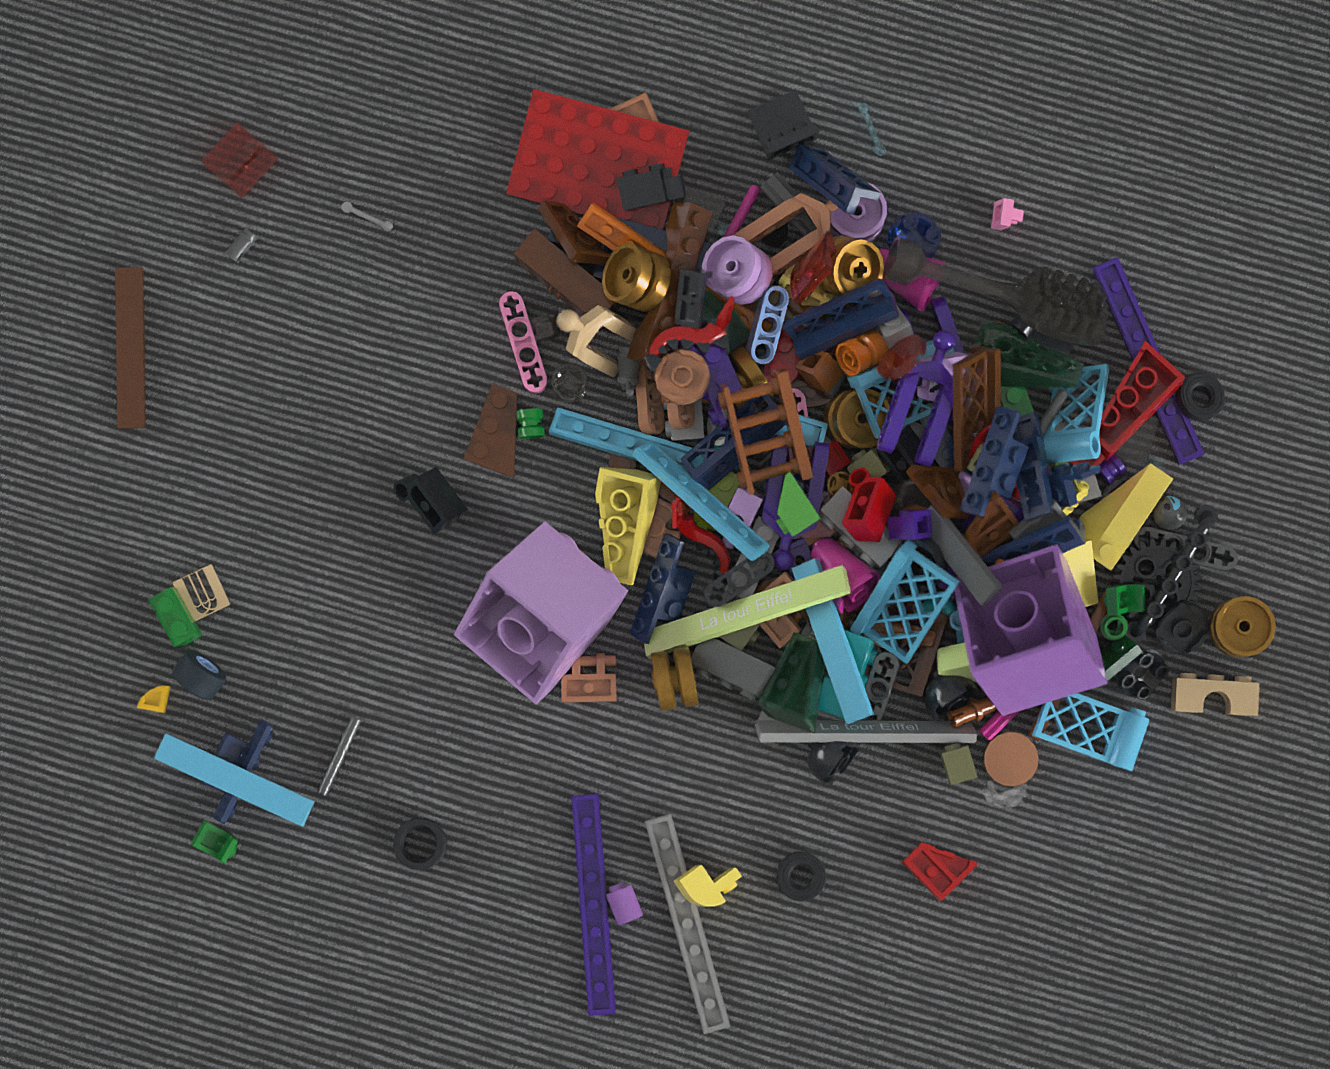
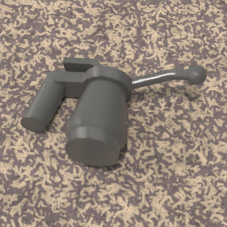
M622 346L617 354L619 368L617 382L622 385V390H626L627 396H632L634 394L632 386L639 384L637 375L641 364L628 359L627 355L630 347Z

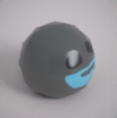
M1166 496L1160 498L1153 509L1154 521L1162 529L1173 530L1181 527L1186 521L1187 510L1185 503L1178 497Z

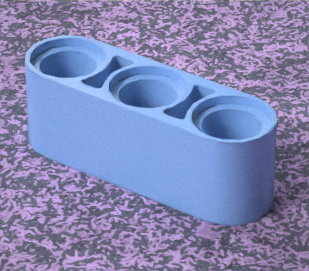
M769 285L766 292L758 299L746 351L755 362L760 364L769 363L775 355L789 302L787 291L780 286ZM777 290L780 295L779 302L771 305L768 296L772 291ZM766 317H770L773 321V326L769 331L764 332L761 326L762 321ZM763 343L766 347V353L763 357L757 358L755 348Z

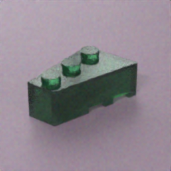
M795 632L793 633L758 702L767 717L814 734L825 666L817 640Z

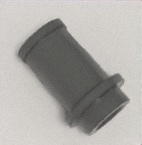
M246 228L242 232H238L240 235L228 250L225 251L237 263L240 262L239 260L252 244L256 245L257 237Z

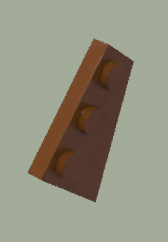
M495 384L491 385L463 459L465 461L514 479L518 393Z

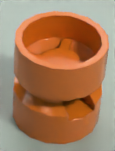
M875 330L865 331L855 338L842 342L836 348L837 362L840 368L849 376H856L884 362L888 356L887 344L884 338Z

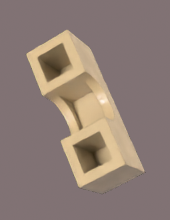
M1180 673V678L1172 679L1171 711L1202 713L1205 697L1209 693L1215 692L1220 694L1225 700V715L1258 716L1259 683L1251 682V677L1235 676V681H1224V675H1207V680L1197 679V674Z

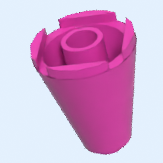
M881 248L879 251L884 263L882 280L886 286L917 310L924 312L932 299L931 295L934 289H937L946 266L945 263L941 260Z
M820 538L812 546L811 557L812 559L819 558L823 571L841 565L846 568L851 593L833 599L836 608L840 613H843V609H846L848 612L858 609L867 602L872 594L871 591L881 579V575L834 539Z

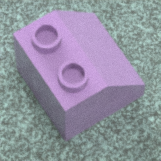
M545 521L488 571L454 636L533 703L537 704L558 684L562 676L569 671L573 663L585 652L610 622L628 590L619 583L618 578L612 571L598 566L580 551L570 536L559 533Z

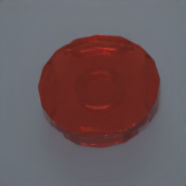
M910 335L898 341L880 359L877 366L878 373L884 380H888L889 377L891 380L904 376L917 365L918 361L916 358L919 354L922 357L924 356L927 348L926 343L919 335Z

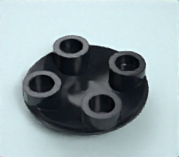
M1153 649L1142 650L1141 654L1119 671L1117 677L1119 690L1124 695L1133 698L1137 697L1139 700L1149 698L1151 691L1169 673V668L1165 665L1163 656Z

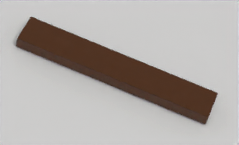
M115 268L117 428H146L144 268Z

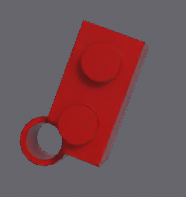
M857 468L849 476V482L853 486L854 491L842 525L856 541L880 542L896 494L882 477H873L866 468Z

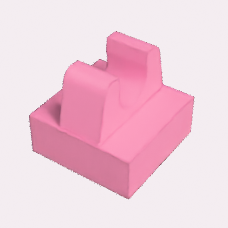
M1003 198L994 202L991 229L1003 230L1010 227L1011 224L1022 222L1024 211L1013 208L1014 200Z

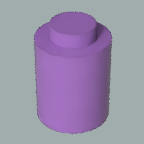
M621 882L609 887L610 893L606 894L618 925L643 916L632 885L626 886L625 882Z

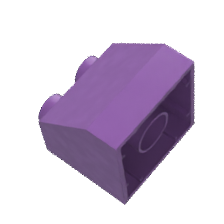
M1058 545L989 566V570L1001 583L1002 587L987 605L981 606L961 579L956 577L960 582L954 591L971 674L1002 716L1108 684L1096 633L1068 561Z

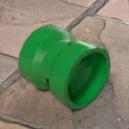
M532 408L516 411V418L520 425H522L518 429V439L545 437V429L539 425L543 419V409Z

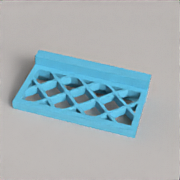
M933 340L895 359L886 360L856 376L848 377L851 388H855L875 438H879L881 432L876 421L879 411L886 414L888 412V409L881 407L886 393L894 395L895 392L888 389L892 378L895 376L900 378L905 366L917 364L921 358L933 356L936 349ZM953 348L946 353L954 352ZM871 387L882 390L877 404L868 401L864 390ZM918 397L917 401L912 399L911 404H914L915 407L912 415L905 418L903 426L930 415L932 407L922 404V398Z
M907 540L898 549L850 628V631L855 634H865L906 664L915 654L960 582L915 551L917 545L910 540ZM913 561L923 567L925 575H913L911 568ZM941 579L950 586L947 591L937 592L933 580ZM927 580L930 593L919 594L916 582ZM909 582L912 595L901 596L898 585ZM932 598L935 610L924 612L921 600ZM914 601L918 613L907 614L903 602ZM897 602L900 615L889 616L886 605ZM919 618L922 630L912 632L909 619ZM902 620L905 633L894 634L891 621ZM884 622L888 634L881 635L872 629L875 623ZM907 638L910 647L908 653L898 647L896 639Z

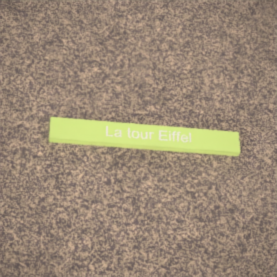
M841 565L727 603L721 607L711 608L654 627L649 644L644 643L646 656L652 659L651 653L665 651L670 653L676 648L692 646L850 594L846 568Z

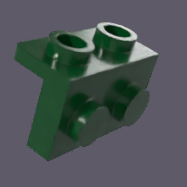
M1126 635L1121 639L1111 641L1100 651L1107 681L1142 653L1139 646Z

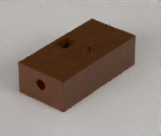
M535 228L513 253L518 265L543 284L549 293H554L555 298L561 299L581 317L597 305H602L613 312L619 308V303L607 298L604 294L603 286L598 280L577 263L571 261L564 252Z

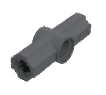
M778 172L772 175L760 187L762 192L776 207L798 195ZM805 210L800 216H796L788 221L803 237L817 229Z

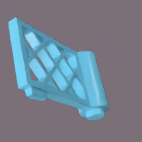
M1107 364L1057 370L1056 375L1051 376L1049 391L1052 393L1051 402L1059 389L1069 394L1067 397L1073 402L1062 411H1058V415L1055 416L1045 433V437H1043L1048 464L1099 457L1101 450L1099 430L1110 369ZM1100 374L1099 379L1091 386L1086 382L1091 376ZM1063 379H1076L1066 389L1062 387ZM1081 385L1087 388L1077 398L1071 395ZM1094 394L1096 401L1086 408L1082 403ZM1079 407L1083 412L1073 421L1070 420L1067 416ZM1089 416L1092 418L1091 427H1078ZM1065 420L1068 423L1061 431H1055V427L1061 421Z
M1079 693L1066 696L1065 700L1068 705L1057 711L1052 701L1042 704L1032 736L1104 761L1110 765L1133 771L1150 720L1145 717L1146 712L1130 707L1128 712ZM1070 697L1075 698L1077 700L1072 702ZM1082 702L1088 703L1092 714L1080 720L1075 706ZM1095 706H1096V707H1099V708H1102V709L1099 710V711H1097L1096 708H1095ZM1070 709L1075 723L1063 728L1058 715ZM1107 711L1115 713L1113 725L1104 728L1099 715ZM1053 718L1059 731L1050 736L1041 733L1045 721ZM1094 718L1100 731L1088 737L1082 724ZM1078 727L1083 740L1076 744H1071L1066 732ZM1061 735L1063 740H1060L1056 737ZM1102 736L1106 743L1103 754L1096 753L1090 741ZM1086 744L1087 749L1082 748L1080 746Z

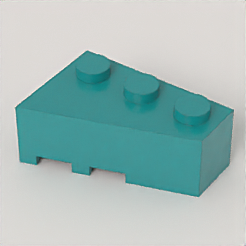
M844 630L864 688H866L869 676L865 674L868 666H873L879 651L875 650L876 644L871 639ZM827 674L824 678L815 709L845 720L830 676Z

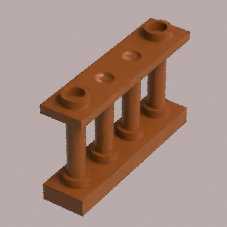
M784 368L773 370L774 378L770 379L771 382L730 392L729 387L724 383L720 384L721 392L717 393L720 408L726 409L741 472L737 473L740 488H745L749 495L755 493L752 483L789 472L798 474L802 480L813 478L788 371ZM774 393V395L779 394L781 405H777V409L736 419L733 403ZM779 419L781 422L785 421L787 431L783 432L782 436L743 446L739 430ZM783 446L792 448L794 458H790L789 462L749 472L746 456Z

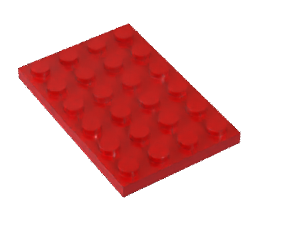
M533 89L506 194L542 203L543 200L563 203L572 212L583 215L593 202L614 217L664 230L671 202L624 211L617 178L623 177L622 172L638 169V173L648 172V166L664 163L665 168L671 167L673 177L678 176L690 131Z

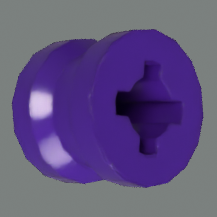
M1113 454L1107 461L1104 460L1099 465L1101 472L1097 474L1106 484L1111 485L1114 483L1115 477L1124 475L1127 469L1121 460Z

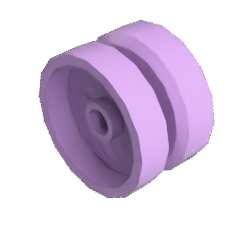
M870 184L881 193L878 200L861 197L854 214L845 213L840 208L831 212V235H842L873 242L880 235L887 216V203L882 192L873 184Z
M733 235L723 237L715 242L706 252L702 263V271H713L712 278H706V285L727 300H729L730 296L734 297V303L740 305L752 303L762 297L769 288L773 276L772 263L768 255L743 237Z

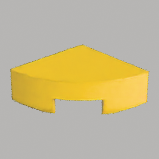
M157 686L149 690L140 698L137 708L165 713L170 686Z

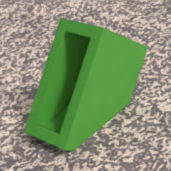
M789 472L785 475L777 512L780 519L776 522L784 535L790 532L792 537L820 520V517Z

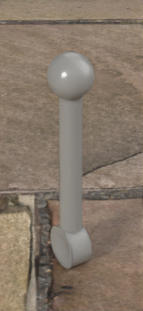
M344 202L341 206L343 212H352L382 226L385 231L393 229L392 222H384L354 208L350 202Z

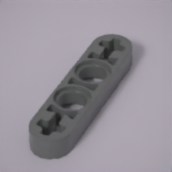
M1151 527L1140 528L1132 540L1133 546L1139 549L1138 537L1147 532L1148 538L1152 537L1154 540L1158 539V535H1162L1165 541L1169 538L1176 539L1179 548L1181 546L1186 547L1188 544V536ZM1207 541L1204 546V558L1201 560L1192 559L1193 564L1219 571H1227L1236 566L1238 555L1232 547ZM1211 547L1215 548L1213 554L1222 555L1225 551L1228 552L1227 557L1231 558V562L1223 566L1222 560L1213 558L1211 559L1212 563H1208L1211 557Z

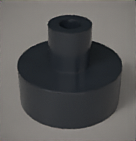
M787 223L762 238L763 241L774 247L780 246L788 235Z

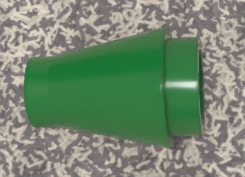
M1106 614L1101 621L1100 629L1105 638L1118 640L1126 634L1128 624L1122 615ZM1114 620L1113 626L1107 627L1108 623Z

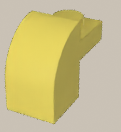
M695 865L675 879L674 883L690 903L709 907L726 902L720 892L722 891L725 894L737 886L735 881L742 876L735 867L727 869L712 880L702 865Z

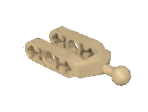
M597 305L581 318L572 310H563L557 317V324L560 329L567 332L571 331L566 350L584 363L614 378L619 372L618 362L606 353L589 345V342L602 325L632 342L634 332L638 326L602 305Z

